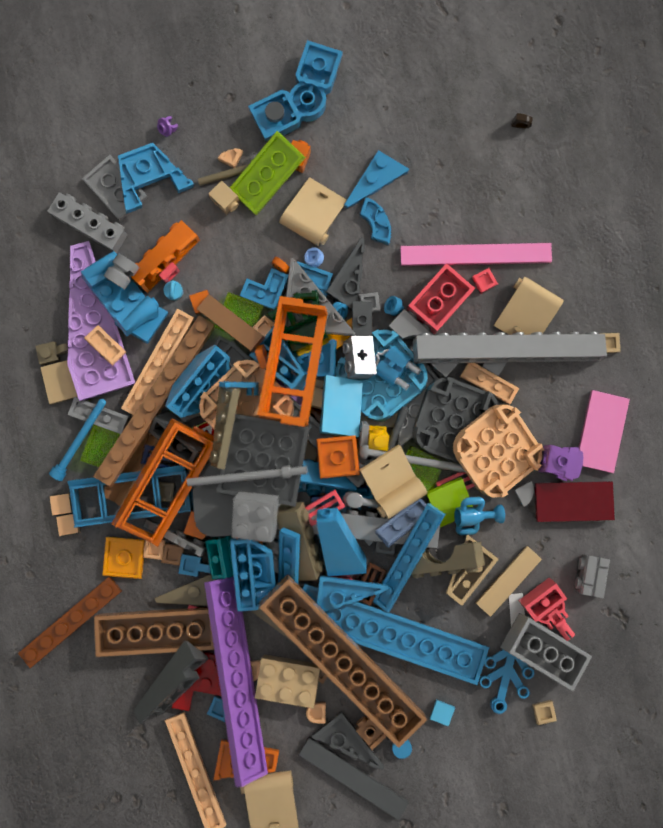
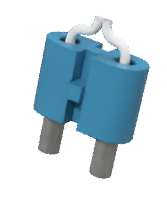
M392 346L390 349H386L382 353L378 352L375 355L377 357V375L392 386L397 384L404 390H407L410 385L401 379L403 372H406L407 369H410L417 375L421 372V369L412 363L413 358L396 346ZM385 354V358L383 359V361H380L379 355L382 356Z

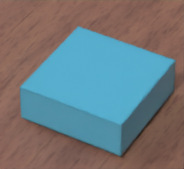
M436 699L429 718L449 726L455 706Z

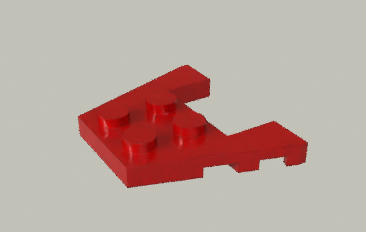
M203 652L207 655L208 660L195 670L200 678L173 703L172 708L190 711L194 691L222 696L215 654Z

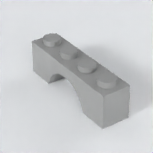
M405 309L388 326V330L395 331L402 341L415 338L421 333H429L430 336H434L430 333L431 329L423 323L421 325L416 320L417 316L411 311L407 312ZM431 363L430 368L442 378L447 377L458 363Z

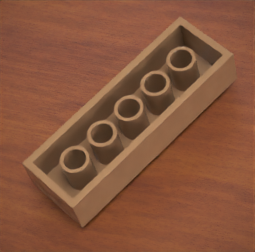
M208 607L102 613L94 616L96 657L176 652L184 641H188L200 651L214 650Z

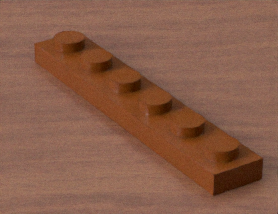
M111 576L108 577L18 653L29 668H32L122 592L121 588Z

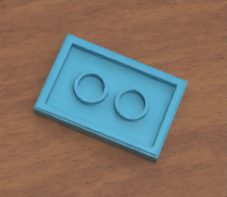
M330 375L324 376L320 433L336 436L356 435V438L359 437L363 381Z

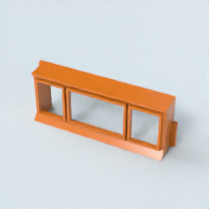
M279 297L257 414L259 418L279 421L281 424L308 426L328 315L326 306L303 303V299ZM287 312L318 316L314 338L285 334ZM282 340L313 344L304 391L274 386ZM272 393L303 397L300 417L269 413Z
M171 418L111 524L158 547L193 487H188L187 479L197 478L208 461L213 448L214 435L196 426L190 428ZM178 430L205 444L194 464L167 451ZM163 456L190 469L167 511H163L139 499ZM135 505L162 517L154 534L126 522Z

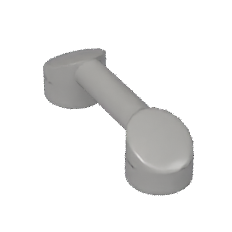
M348 491L343 497L344 504L351 508L368 506L374 507L377 510L379 507L376 500L363 498L356 492Z

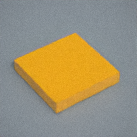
M106 537L102 576L142 579L145 540Z

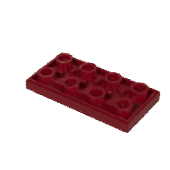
M613 481L535 483L536 522L615 520Z

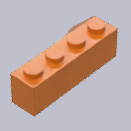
M182 220L179 223H174L169 230L170 232L166 236L160 237L156 242L157 245L152 250L146 251L139 263H135L140 268L135 276L130 277L147 294L162 280L159 274L171 262L176 265L200 241L198 235Z

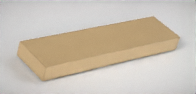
M526 546L475 603L491 617L542 559Z

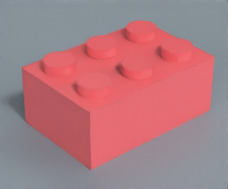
M446 263L408 305L407 311L413 312L417 316V320L422 324H426L435 335L472 294L475 287Z

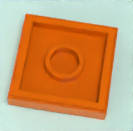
M356 435L316 439L320 479L360 475Z

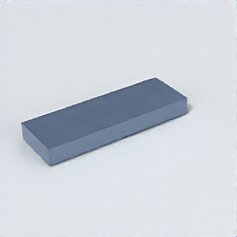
M420 498L376 530L375 534L389 548L414 528L427 504Z

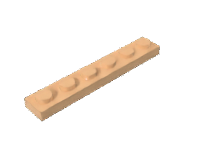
M179 309L176 310L121 409L134 415L186 336L195 320L194 317Z
M185 712L166 719L167 728L204 828L226 827L224 816Z

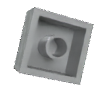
M239 491L233 500L232 538L272 542L277 533L279 496Z

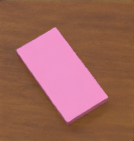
M594 390L590 392L579 443V450L583 452V467L614 473L630 399Z

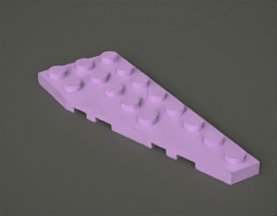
M89 241L70 246L67 365L79 401L135 384L126 354L112 366L84 339L99 325L124 349L115 321L81 276L82 270L96 262Z

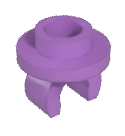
M171 116L158 119L157 129L166 137L175 132L178 124L170 125Z

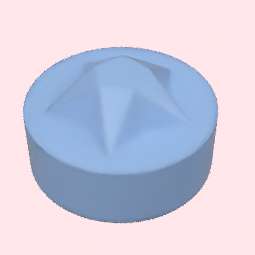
M312 247L306 251L304 260L308 265L318 267L324 260V254L318 248Z

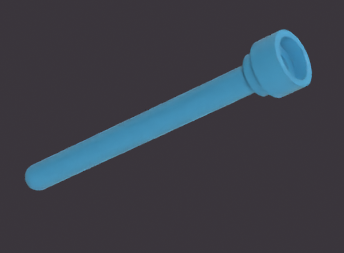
M104 399L98 401L61 462L50 470L49 475L54 479L63 481L65 478L67 465L106 405Z

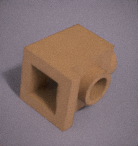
M363 716L356 723V732L372 750L387 737L368 717ZM368 729H372L374 731L371 735H368L366 733Z

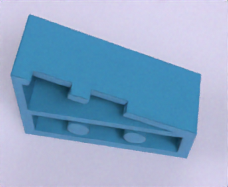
M274 326L260 344L265 345L267 356L269 355ZM282 340L275 378L289 389L303 390L307 375L285 340ZM254 351V352L251 353L249 356H250L255 362L258 363V360H257V358H256L255 351Z

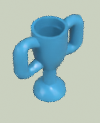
M482 497L463 499L460 507H457L454 512V519L457 525L456 533L461 536L476 534L479 531L480 522L484 519L494 518L496 522L503 524L505 521L504 507L499 504L493 511H482L485 505ZM467 505H478L476 508L466 507Z

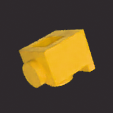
M369 425V449L388 451L389 434L386 431V426Z

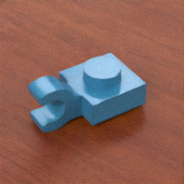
M182 554L178 574L198 577L199 572L211 573L210 565L201 563L202 557Z

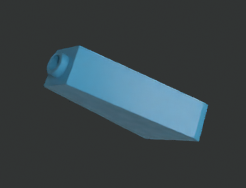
M338 508L318 509L316 523L327 576L366 574L367 558Z

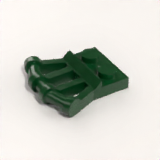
M313 290L311 293L296 292L291 297L303 299V301L312 300L313 305H319L317 290ZM278 306L273 311L270 310L267 313L274 321ZM287 312L291 326L287 327L285 325V334L314 338L318 316L309 317L302 314L304 320L297 322L294 314ZM325 330V332H324V338H323V339L328 338V335H327V333H326V330ZM287 341L293 353L313 345Z

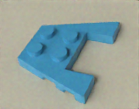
M154 143L118 155L126 214L142 208V203L135 190L170 177L178 193L194 188L193 181L187 179L178 167L176 168Z

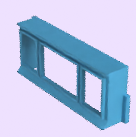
M179 465L157 468L151 477L155 507L163 511H167L169 508H162L158 477L181 474V481L183 483L188 475V468ZM141 471L121 473L115 483L136 481ZM94 477L67 481L70 489L74 528L111 523L116 515L108 516L104 490V485L106 484ZM97 486L101 517L82 519L78 488ZM193 487L184 501L185 505L181 506L178 513L194 510ZM148 510L131 512L127 520L158 515Z

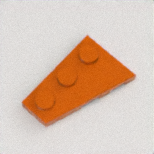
M221 739L213 781L222 778H234L229 741L226 739ZM264 747L268 773L275 772L279 750Z

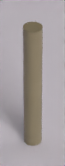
M249 164L198 178L199 185L202 186L240 175Z

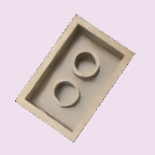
M264 654L261 658L255 698L314 709L321 669L311 662Z

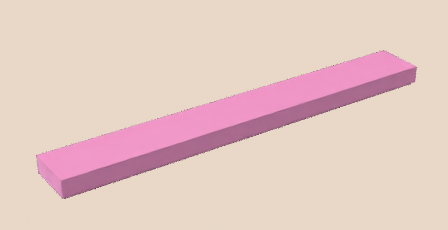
M551 243L401 246L400 257L401 266L445 265L446 263L448 265L551 263L552 250Z

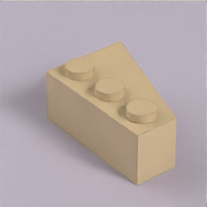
M467 534L464 543L476 542ZM483 546L482 551L485 565L478 567L476 572L467 573L466 569H461L460 573L453 574L447 594L461 606L499 560Z

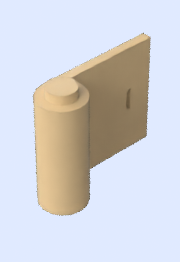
M309 177L284 211L279 223L317 246L320 244L324 245L329 237L327 234L328 228L343 209L347 200Z
M524 276L523 279L519 278L515 283L514 288L516 290L494 324L495 327L508 335L516 332H523L524 335H531L534 332H542L543 334L564 301Z
M399 444L359 469L379 506L377 511L382 518L390 519L428 494L423 483L415 476Z
M291 770L269 773L240 787L241 794H245L250 828H299Z

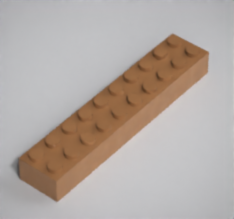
M288 574L259 602V608L398 748L427 721L424 712Z

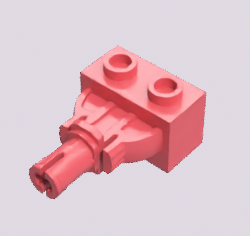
M546 579L518 600L534 621L546 624L550 630L554 628L551 625L552 623L563 639L567 641L570 640L569 636L572 638L575 636V633L562 617L563 615L566 619L568 618L564 603L567 597L552 579Z

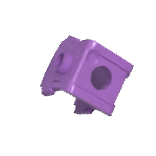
M554 445L543 446L542 466L538 472L552 473L557 475V478L566 482L567 479L573 481V479L579 478L583 466V452L579 450V447L560 448Z

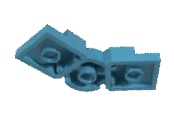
M307 40L295 74L297 84L290 93L280 90L248 106L265 141L270 140L276 131H279L284 136L300 128L302 121L311 122L322 116L326 108V95L332 91L343 51ZM306 98L312 100L310 103L303 102ZM270 102H279L284 107V117L281 121L274 123L267 119L265 108Z

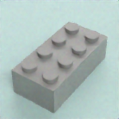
M520 613L500 647L574 691L592 658L588 653Z

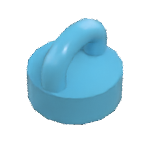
M172 280L164 286V294L169 300H178L183 295V288L180 283Z

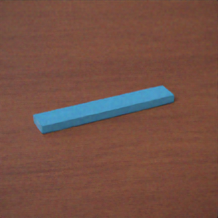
M430 503L424 508L382 583L389 585L388 590L377 594L373 600L376 605L387 613L392 609L446 515Z

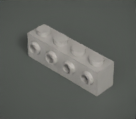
M59 192L47 212L52 217L117 254L128 236L124 231L125 227L117 222H114V224L109 222V218L100 212L98 214L92 212L93 209L85 203L80 205L76 202L77 199L70 194L63 195Z

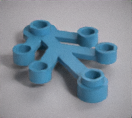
M503 649L492 656H487L484 665L488 669H493L496 666V662L506 657L505 665L479 678V684L483 688H489L493 681L502 676L498 694L490 702L491 709L497 714H502L507 709L505 697L510 678L520 698L525 699L530 694L529 689L523 685L513 668L514 660L521 667V674L524 678L531 679L534 676V670L527 663ZM489 659L493 660V664L491 666L487 665V661ZM527 669L531 670V674L529 676H525V671ZM487 678L488 684L483 685L482 680ZM521 689H526L524 695H520ZM498 703L503 704L501 709H496Z

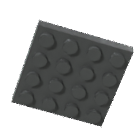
M235 414L225 469L220 470V475L282 469L283 466H291V468L302 467L310 427L281 424L279 421ZM301 475L285 479L283 477L218 483L217 492L235 496L239 491L279 496V504L296 506Z

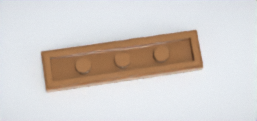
M209 294L197 307L199 312L252 353L265 339L262 334Z

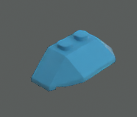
M215 344L196 355L172 385L165 406L180 418L200 413V397L230 370V356Z
M230 539L237 611L258 610L259 602L276 586L273 550L255 540Z

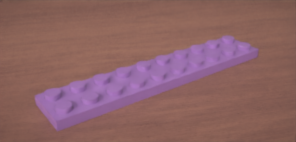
M234 576L225 579L205 582L204 584L235 786L243 787L267 775L268 770L257 700L255 698L243 611H237Z

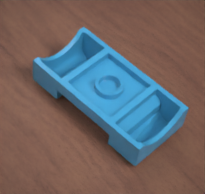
M113 251L82 270L81 276L127 337L141 324L158 317L159 304L154 297H145L131 277V282L124 290L103 276L108 267H113L112 261L117 255Z

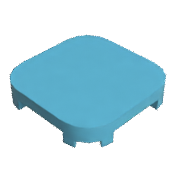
M377 329L372 332L375 355L378 352L382 353L384 350L396 346L413 358L412 363L414 364L413 352L395 331ZM385 354L382 356L379 355L380 361H383V359L385 358ZM341 357L337 362L336 377L347 378L345 357ZM414 364L421 369L418 375L410 369L403 372L401 379L410 385L407 390H404L397 384L394 386L390 385L377 374L369 379H354L363 381L361 412L367 418L376 422L385 421L394 416L402 407H405L426 388L428 377L424 364Z

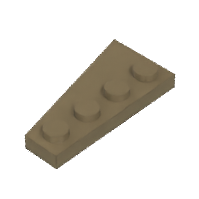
M219 387L213 448L210 454L211 466L215 468L225 469L240 394L239 389Z

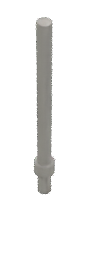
M283 466L282 469L188 478L187 485L189 487L283 477L285 479L292 478L295 475H304L308 472L307 466L293 468L291 466Z

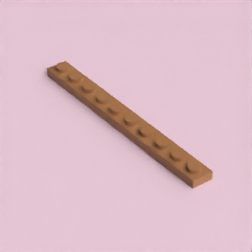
M201 316L197 317L93 476L94 478L112 488L149 431L155 416H158L166 405L172 385L195 356L199 354L216 327L214 323Z

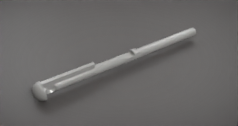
M363 445L359 449V455L364 460L367 457L378 458L386 453L385 451L369 449L368 445ZM405 455L410 464L465 472L462 466L457 463Z

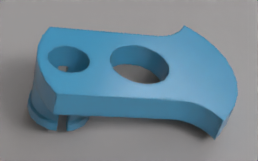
M219 381V387L247 388L246 395L252 396V388H254V396H259V382Z

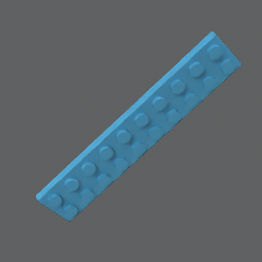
M304 583L303 590L317 603L319 588ZM358 601L343 605L337 609L325 611L359 645L475 685L478 684L489 647L390 612L387 613L382 609Z

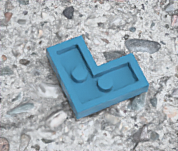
M271 268L265 285L246 279L240 297L274 310L278 306L279 297L282 296L289 275Z

